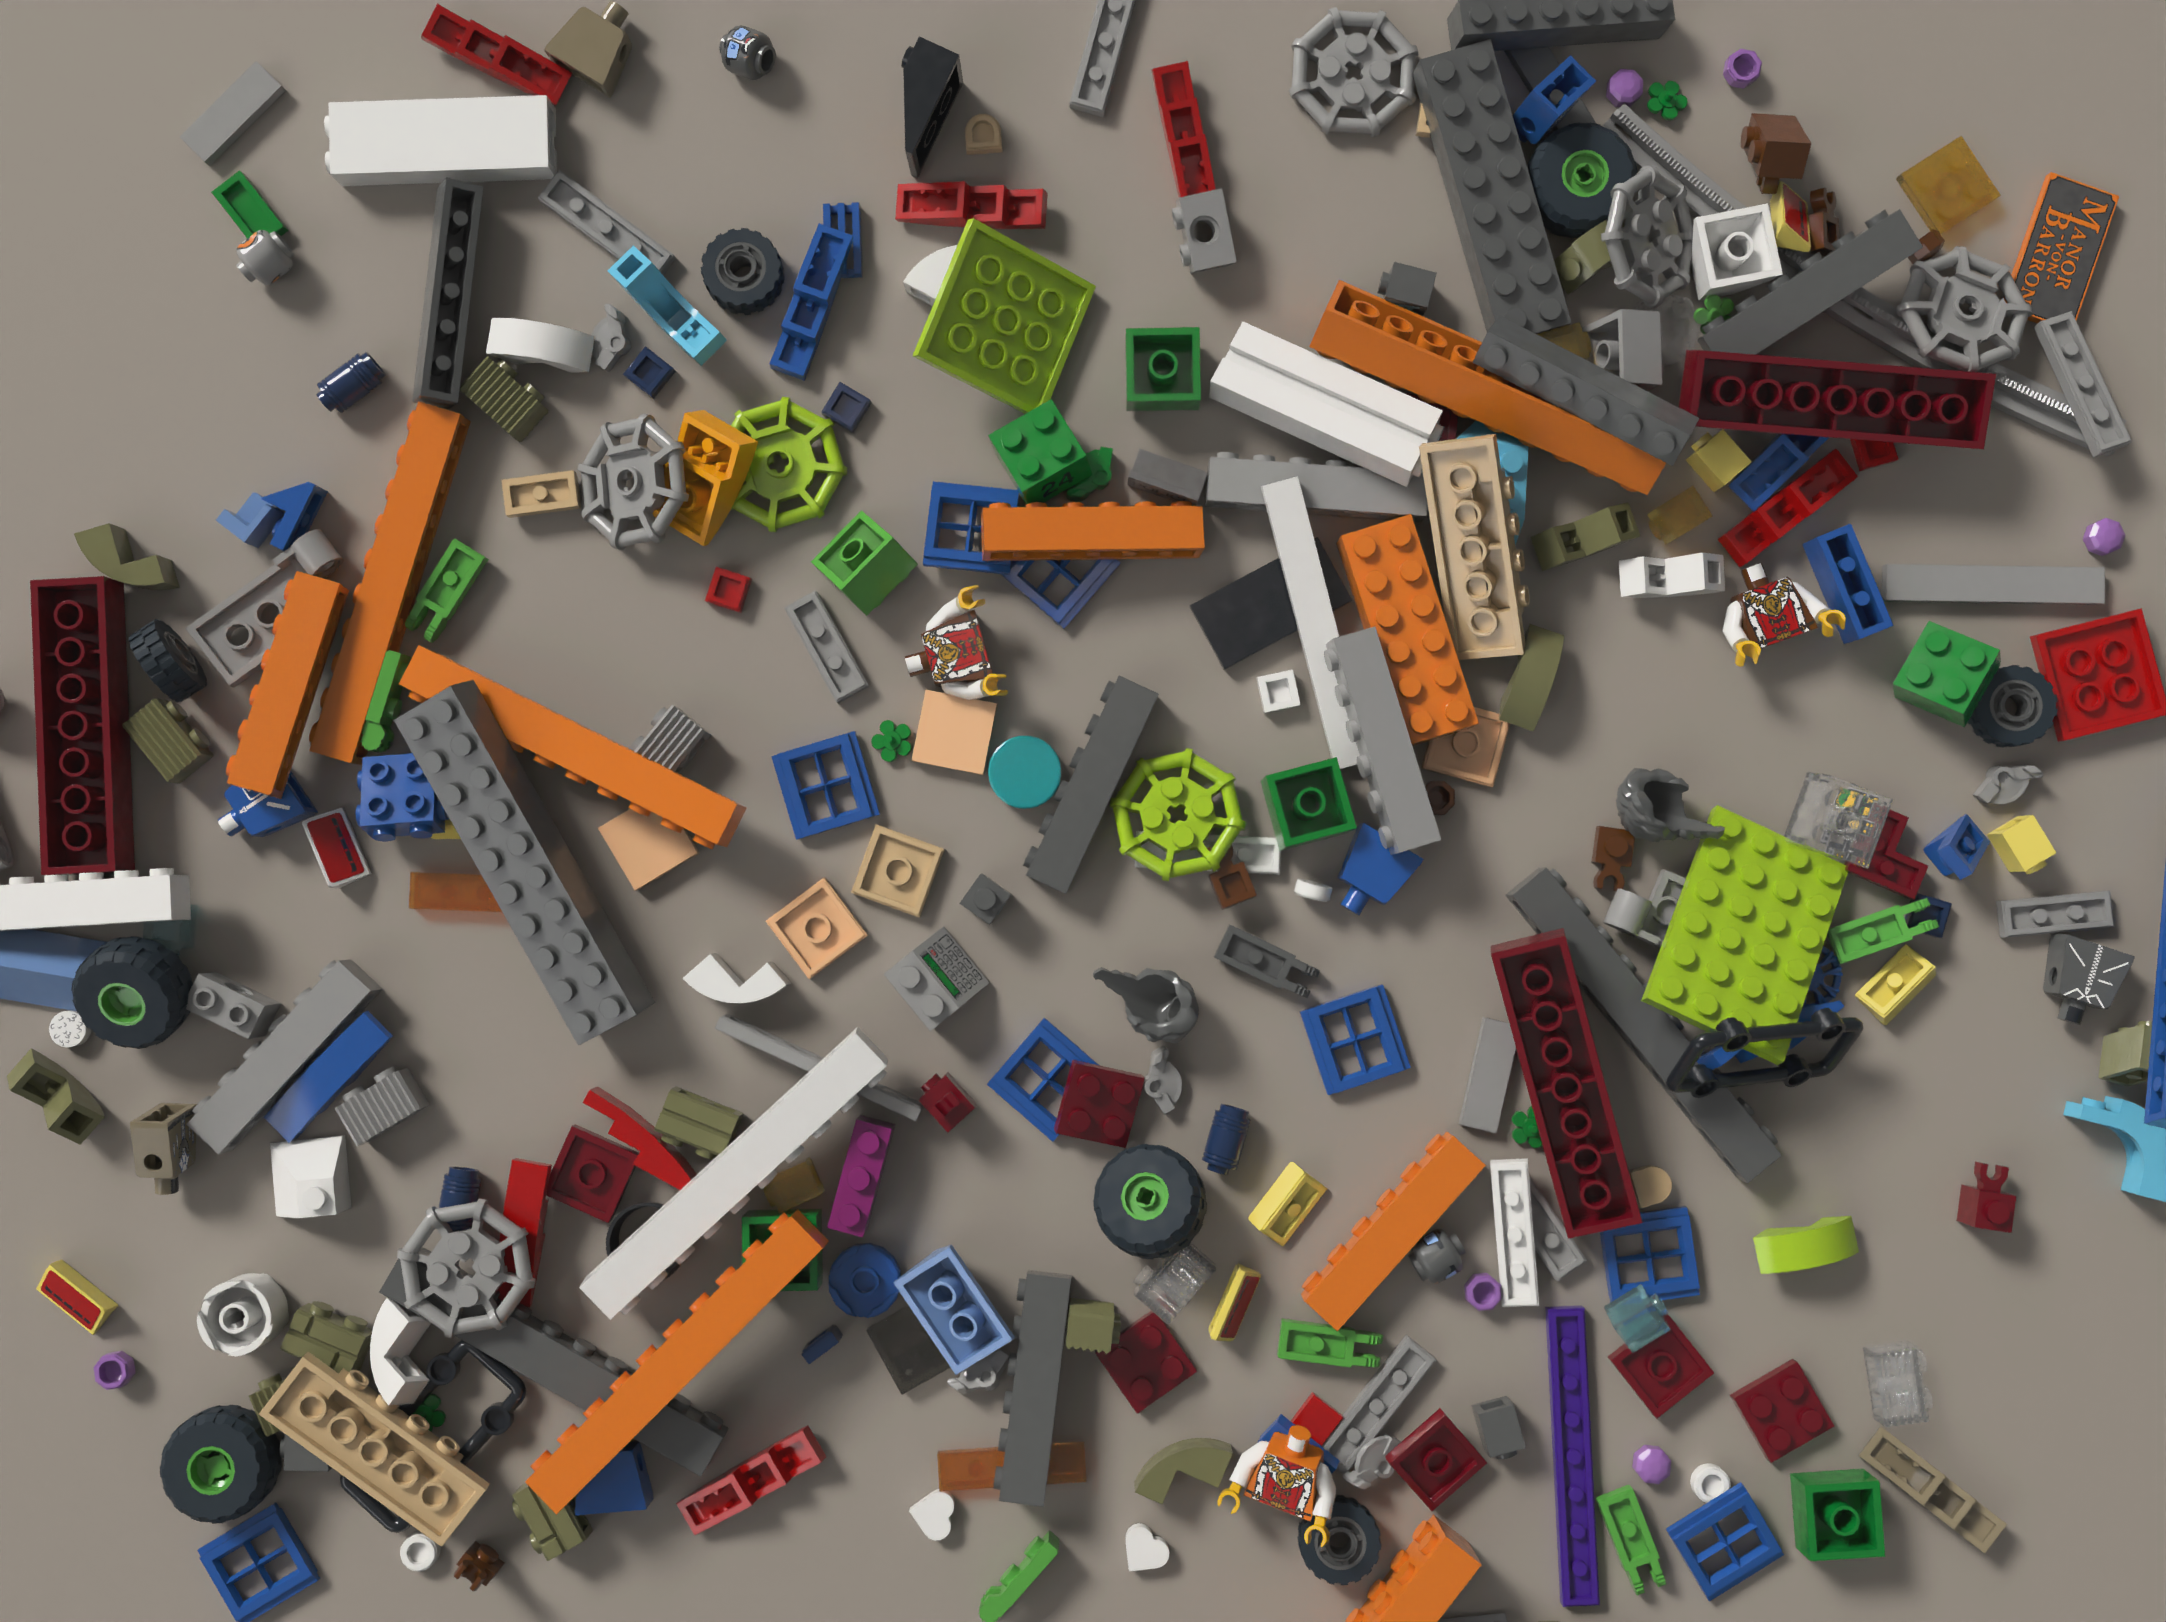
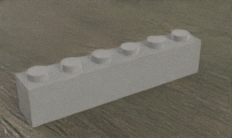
M1219 452L1217 457H1210L1208 463L1205 507L1267 511L1261 486L1298 476L1308 514L1392 520L1411 514L1414 522H1422L1427 516V497L1423 472L1419 478L1413 475L1408 486L1405 487L1366 468L1347 467V462L1341 460H1328L1325 465L1311 464V459L1302 457L1290 458L1289 462L1275 461L1274 456L1254 455L1253 460L1239 459V454Z
M1376 627L1333 638L1326 644L1327 650L1324 651V658L1328 670L1335 673L1338 683L1335 686L1336 698L1341 707L1345 706L1349 721H1346L1347 734L1351 742H1356L1360 754L1357 757V766L1363 778L1367 777L1371 791L1367 794L1368 802L1372 812L1378 813L1382 826L1378 829L1383 847L1385 849L1389 848L1390 855L1440 841V833Z
M351 959L339 960L338 962L334 960L325 966L318 975L321 980L312 989L309 987L296 997L293 1002L296 1007L287 1016L285 1014L280 1016L270 1025L268 1031L271 1034L262 1043L259 1041L252 1045L243 1055L244 1063L237 1070L234 1068L227 1072L219 1080L218 1085L220 1088L212 1097L207 1096L193 1108L192 1112L195 1115L186 1125L217 1154L234 1150L294 1082L382 990Z

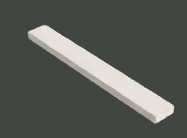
M1297 476L1261 486L1330 755L1331 758L1337 757L1339 767L1342 769L1357 765V757L1360 754L1356 742H1351L1346 730V721H1349L1345 706L1341 707L1337 701L1335 686L1338 683L1335 673L1328 670L1324 658V651L1327 650L1326 644L1333 638L1339 637Z

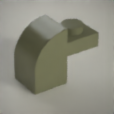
M1607 220L1579 237L1571 244V247L1554 259L1560 283L1567 294L1576 291L1601 270L1612 266L1606 243L1601 241V233H1605Z

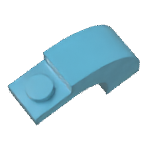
M634 245L608 270L609 274L654 322L701 366L727 341Z
M2105 1096L2104 1102L2085 1097L2082 1098L2081 1104L2066 1101L2063 1115L2103 1125L2120 1138L2124 1145L2127 1159L2121 1190L2166 1202V1129L2144 1124L2145 1109L2124 1099Z

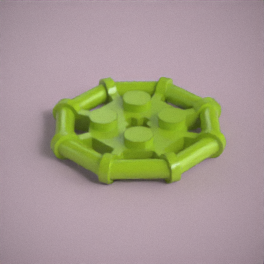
M782 397L780 401L743 412L738 410L734 413L736 417L731 426L743 433L746 429L751 438L758 441V445L745 479L746 484L742 486L731 510L734 509L766 526L769 532H777L778 528L815 517L821 519L825 515L824 510L843 476L847 475L848 467L844 466L833 430L835 424L830 418L824 419L791 401L790 397ZM779 416L778 425L758 431L752 425ZM791 417L813 430L806 435L799 434L788 427V419ZM821 438L828 463H818L816 461L812 443ZM780 455L783 460L789 459V465H786L785 471L778 473L776 469L770 470L769 465L774 463V456ZM817 472L827 473L813 500L807 493L808 488L813 484ZM752 492H755L763 498L770 500L769 512L745 498ZM801 496L808 504L779 513V505L783 501Z
M1186 748L1183 752L1146 760L1143 758L1137 760L1136 767L1116 797L1110 799L1109 807L1113 808L1121 845L1119 848L1120 853L1123 856L1128 855L1160 875L1163 881H1169L1170 878L1207 870L1215 872L1218 870L1221 860L1240 831H1244L1246 827V821L1242 819L1234 785L1236 778L1232 773L1227 774L1193 753V749ZM1182 767L1181 777H1169L1158 781L1153 774L1158 771ZM1190 768L1215 784L1205 789L1189 779ZM1146 778L1151 785V789L1141 803L1131 802L1130 800ZM1220 792L1222 793L1227 818L1216 817L1212 798ZM1183 807L1185 809L1184 815L1188 817L1185 822L1178 820L1175 824L1170 822L1171 814L1168 811L1171 808ZM1128 812L1140 814L1144 832L1135 838ZM1214 827L1224 828L1211 851H1209L1204 845L1205 840ZM1148 841L1167 852L1165 861L1141 846ZM1190 849L1191 851L1197 849L1202 856L1173 863L1174 854L1181 853L1183 850Z

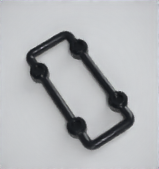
M1830 1008L1816 1011L1811 1016V1021L1748 1028L1743 1022L1738 1021L1737 1018H1727L1717 1025V1031L1699 1034L1690 1042L1667 1077L1666 1085L1674 1093L1690 1092L1695 1098L1710 1095L1718 1088L1783 1081L1787 1087H1795L1803 1084L1809 1078L1825 1076L1832 1072L1862 1033L1863 1023L1856 1017L1841 1018L1837 1012H1832ZM1816 1036L1820 1042H1828L1839 1037L1826 1056L1817 1063L1807 1064L1805 1059L1799 1058L1797 1054H1790L1786 1056L1783 1063L1773 1068L1715 1074L1711 1068H1707L1704 1064L1695 1065L1704 1050L1713 1046H1722L1725 1052H1734L1742 1049L1750 1042Z
M460 1340L448 1353H441L428 1363L427 1378L430 1381L413 1404L400 1405L399 1409L411 1416L438 1385H446L457 1377L460 1372V1361L467 1353L475 1357L511 1390V1393L503 1402L493 1403L483 1412L481 1417L482 1426L458 1451L464 1456L460 1462L466 1465L492 1435L503 1434L511 1427L514 1422V1411L526 1396V1387L522 1379L507 1365ZM340 1475V1483L344 1491L385 1529L390 1532L399 1533L411 1526L401 1517H396L387 1507L343 1475Z

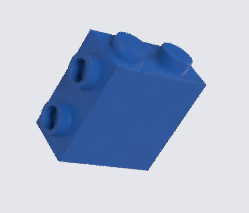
M413 753L362 758V770L358 771L357 774L361 802L356 807L355 815L358 826L376 841L388 842L395 840L396 836H411L413 838L425 839L432 837L434 833H445V820H449V817Z

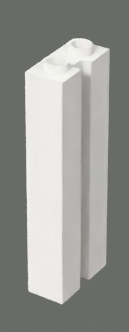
M547 95L328 102L329 116H325L324 127L329 138V151L325 153V165L328 173L342 186L442 183L446 177L463 182L552 179L557 173V151L554 148L556 108Z
M1242 322L1230 344L1226 357L1222 358L1210 380L1209 398L1405 487L1408 486L1413 475L1419 478L1423 472L1419 446L1422 443L1439 441L1444 426L1439 425L1442 410L1245 322Z

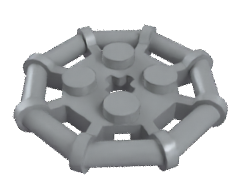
M1334 7L1329 9L1328 14L1301 38H1295L1291 46L1294 51L1292 87L1289 89L1291 99H1296L1322 127L1321 132L1327 135L1329 132L1370 134L1371 137L1379 135L1380 130L1402 110L1414 104L1416 95L1414 94L1415 81L1413 72L1415 70L1416 56H1418L1419 51L1417 46L1411 45L1386 17V12L1382 10L1378 13L1342 11ZM1342 26L1368 27L1371 30L1368 36H1364L1361 33L1345 35ZM1333 30L1336 40L1327 48L1320 51L1313 47ZM1378 31L1397 53L1388 55L1374 40ZM1308 59L1317 63V79L1312 82H1306ZM1401 64L1400 88L1390 84L1391 67ZM1346 67L1360 68L1362 79L1358 81L1353 77L1348 80L1345 77L1348 72ZM1319 92L1332 106L1330 113L1312 95L1313 93ZM1383 96L1393 99L1376 115L1373 114L1371 107ZM1356 109L1355 112H1361L1363 118L1337 117L1339 111Z
M1644 166L1638 174L1629 180L1614 185L1610 192L1612 203L1605 233H1601V241L1606 243L1616 275L1614 279L1615 285L1618 289H1626L1642 299L1647 307L1660 306L1666 297L1678 289L1686 288L1691 280L1689 269L1692 260L1693 222L1685 198L1688 193L1683 185H1676L1662 176L1655 166ZM1654 189L1665 195L1662 200L1655 198ZM1638 191V200L1634 202L1632 198L1634 193ZM1672 211H1674V215H1675V218H1676L1677 225H1678V228H1679L1680 233H1678L1677 226H1676V223H1675V220H1674V216H1673ZM1626 218L1625 226L1622 227L1623 219ZM1637 270L1641 272L1638 274L1641 277V280L1637 279ZM1663 273L1667 280L1658 285V275Z
M1956 246L1951 252L1925 262H1915L1909 269L1911 276L1902 302L1897 306V315L1903 317L1920 350L1918 354L1922 358L1927 356L1967 372H1977L2003 360H2014L2020 353L2019 344L2028 317L2033 312L2032 306L2026 304L2009 272L2011 267L2006 263L2000 265L1970 253L1964 246ZM1949 267L1955 269V275L1948 278L1949 276L1943 278L1937 273ZM1969 269H1972V270H1974V271H1977V272H1979V273H1982V274H1984V275H1986V276H1989V277H1991V278L1989 279V278H1987V277H1984V276H1982V275H1979V274H1977V273H1974V272L1970 271ZM1926 283L1932 289L1929 300L1918 301L1923 284ZM1996 283L2000 287L2008 303L2005 302L2004 298H2002L1999 301L1996 295V292L1999 290ZM1963 303H1967L1969 305L1968 310L1973 315L1964 314L1960 310V306ZM1919 315H1927L1928 328L1936 334L1932 339ZM2005 317L2011 319L2007 334L2001 330ZM1944 339L1963 347L1964 355L1938 345V343ZM1990 340L1996 346V348L1978 355V345Z
M642 414L636 419L614 424L606 422L600 427L601 433L584 462L578 464L577 470L581 471L584 507L581 515L584 521L594 525L610 541V545L614 549L623 550L627 546L650 541L659 543L665 539V531L683 502H688L690 494L686 493L683 463L685 447L682 442H676L656 423L655 418L649 414ZM633 435L631 443L621 445V437ZM649 437L662 448L659 452L651 451L647 447ZM604 456H610L606 464H600ZM669 462L671 489L665 488L663 465ZM631 473H633L635 479L632 488L626 485L627 481L631 479ZM665 496L669 497L655 519L652 514L653 511L659 509L663 505ZM606 508L613 512L610 513L614 516L613 523L603 515ZM640 519L643 528L627 530L630 520Z
M479 1198L477 1202L443 1208L432 1206L426 1210V1217L405 1246L398 1249L397 1258L401 1261L406 1295L404 1305L407 1309L412 1308L444 1332V1336L454 1338L457 1334L493 1328L496 1330L503 1329L507 1325V1319L530 1288H534L536 1279L532 1277L526 1235L529 1234L525 1227L521 1229L488 1205V1200ZM473 1218L472 1228L462 1231H452L447 1223ZM484 1221L505 1235L507 1239L499 1242L484 1231ZM436 1228L442 1238L431 1253L419 1251ZM511 1244L516 1273L508 1272L507 1265L505 1266L504 1263L505 1248ZM470 1258L474 1261L472 1269L476 1273L474 1276L470 1274L463 1276L460 1273L459 1262H466ZM417 1262L427 1264L426 1278L430 1283V1287L422 1292ZM503 1282L512 1283L513 1287L498 1306L493 1296ZM433 1293L438 1295L452 1306L450 1316L425 1298ZM483 1304L487 1311L485 1315L461 1319L463 1307Z

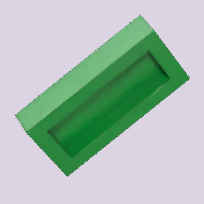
M242 171L236 172L211 192L247 239L259 230H266L269 233L276 231L280 236L289 231Z

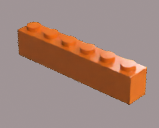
M1150 501L1138 502L1134 506H1120L1118 502H1103L1098 507H1084V504L1080 502L1064 503L1062 507H1047V504L1042 502L1029 503L1026 507H1011L1008 503H993L989 505V508H983L981 515L982 561L1199 558L1205 549L1203 506H1192V503L1189 501L1173 502L1170 506H1156L1155 502Z
M296 571L294 579L288 581L284 591L286 604L283 613L277 615L273 624L272 633L275 637L271 649L265 651L261 660V670H263L260 683L254 685L250 693L249 704L252 707L248 719L242 721L238 730L237 737L240 743L236 755H232L227 763L226 775L229 776L228 784L282 799L349 590L342 584Z
M1446 1131L1443 1136L1437 1134L1430 1140L1425 1147L1427 1154L1417 1164L1413 1161L1405 1168L1400 1175L1403 1181L1394 1191L1389 1188L1380 1196L1376 1202L1377 1210L1369 1218L1366 1216L1362 1217L1352 1228L1351 1233L1353 1236L1345 1245L1338 1244L1330 1252L1326 1259L1329 1262L1320 1273L1314 1271L1303 1283L1302 1288L1304 1291L1301 1293L1304 1302L1337 1332L1486 1166L1449 1132Z

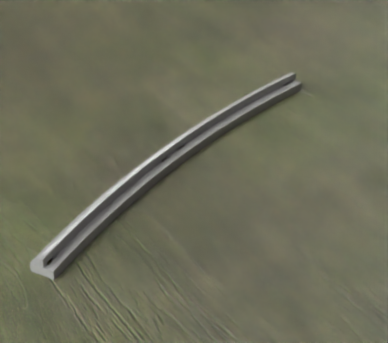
M1625 103L1603 124V127L1616 132L1628 144L1634 161H1636L1638 172L1644 166H1655L1662 176L1676 185H1683L1688 193L1685 198L1692 218L1695 219L1696 217L1747 208L1672 147ZM1616 123L1632 137L1630 140L1614 126ZM1777 247L1783 275L1787 273L1789 278L1800 273L1802 269L1799 264L1813 256L1809 252ZM1863 287L1823 311L1864 338L1917 368L1962 371L1927 356L1922 358L1918 354L1920 350L1903 317L1897 315V308ZM1856 306L1873 318L1870 320L1853 308ZM1925 325L1932 339L1936 334L1933 333L1927 325ZM1944 339L1938 343V345L1964 355L1963 347ZM1998 363L1977 371L1980 373L1996 374L1992 407L2089 449L2064 394ZM2114 450V451H2111V452H2108V453H2105V454H2103V455H2104V456L2112 455V454H2114L2115 450Z

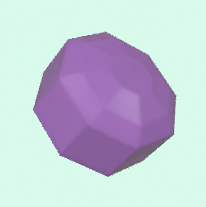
M1739 49L1725 61L1723 76L1730 86L1744 89L1755 82L1760 76L1762 62L1755 51Z
M1620 69L1607 82L1606 97L1615 107H1621L1624 103L1630 107L1643 94V79L1635 70Z
M2104 518L2087 526L2083 541L2089 552L2104 556L2120 549L2126 535L2119 522Z
M1488 1273L1473 1274L1464 1284L1465 1299L1478 1311L1493 1310L1502 1299L1501 1284Z
M124 1351L103 1355L93 1367L95 1382L106 1390L121 1388L127 1385L136 1373L134 1359Z
M1643 1445L1633 1455L1632 1468L1645 1483L1660 1484L1670 1476L1671 1460L1659 1446Z

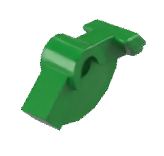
M1100 447V450L1085 453L1093 475L1074 485V488L1068 490L1066 494L1068 500L1082 502L1097 489L1103 490L1109 486L1112 477L1110 464L1113 448Z

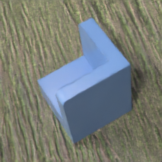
M254 492L236 514L224 509L216 521L243 542L259 548L272 532L277 520L284 516V513L274 505L262 500V496Z

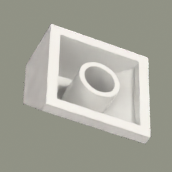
M1768 203L1696 217L1694 219L1691 268L1698 301L1705 300L1708 295L1716 294L1719 297L1732 295L1783 275Z
M345 1135L294 1140L290 1143L287 1141L270 1143L276 1216L290 1218L336 1215L352 1208Z

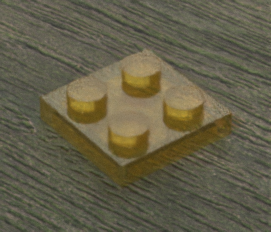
M1962 136L1956 138L1896 178L1929 230H1937L1940 235L2001 196Z

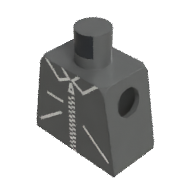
M2051 934L2043 990L2045 993L2063 998L2057 1019L2081 1025L2086 1006L2108 1009L2120 989L2135 956L2068 934Z

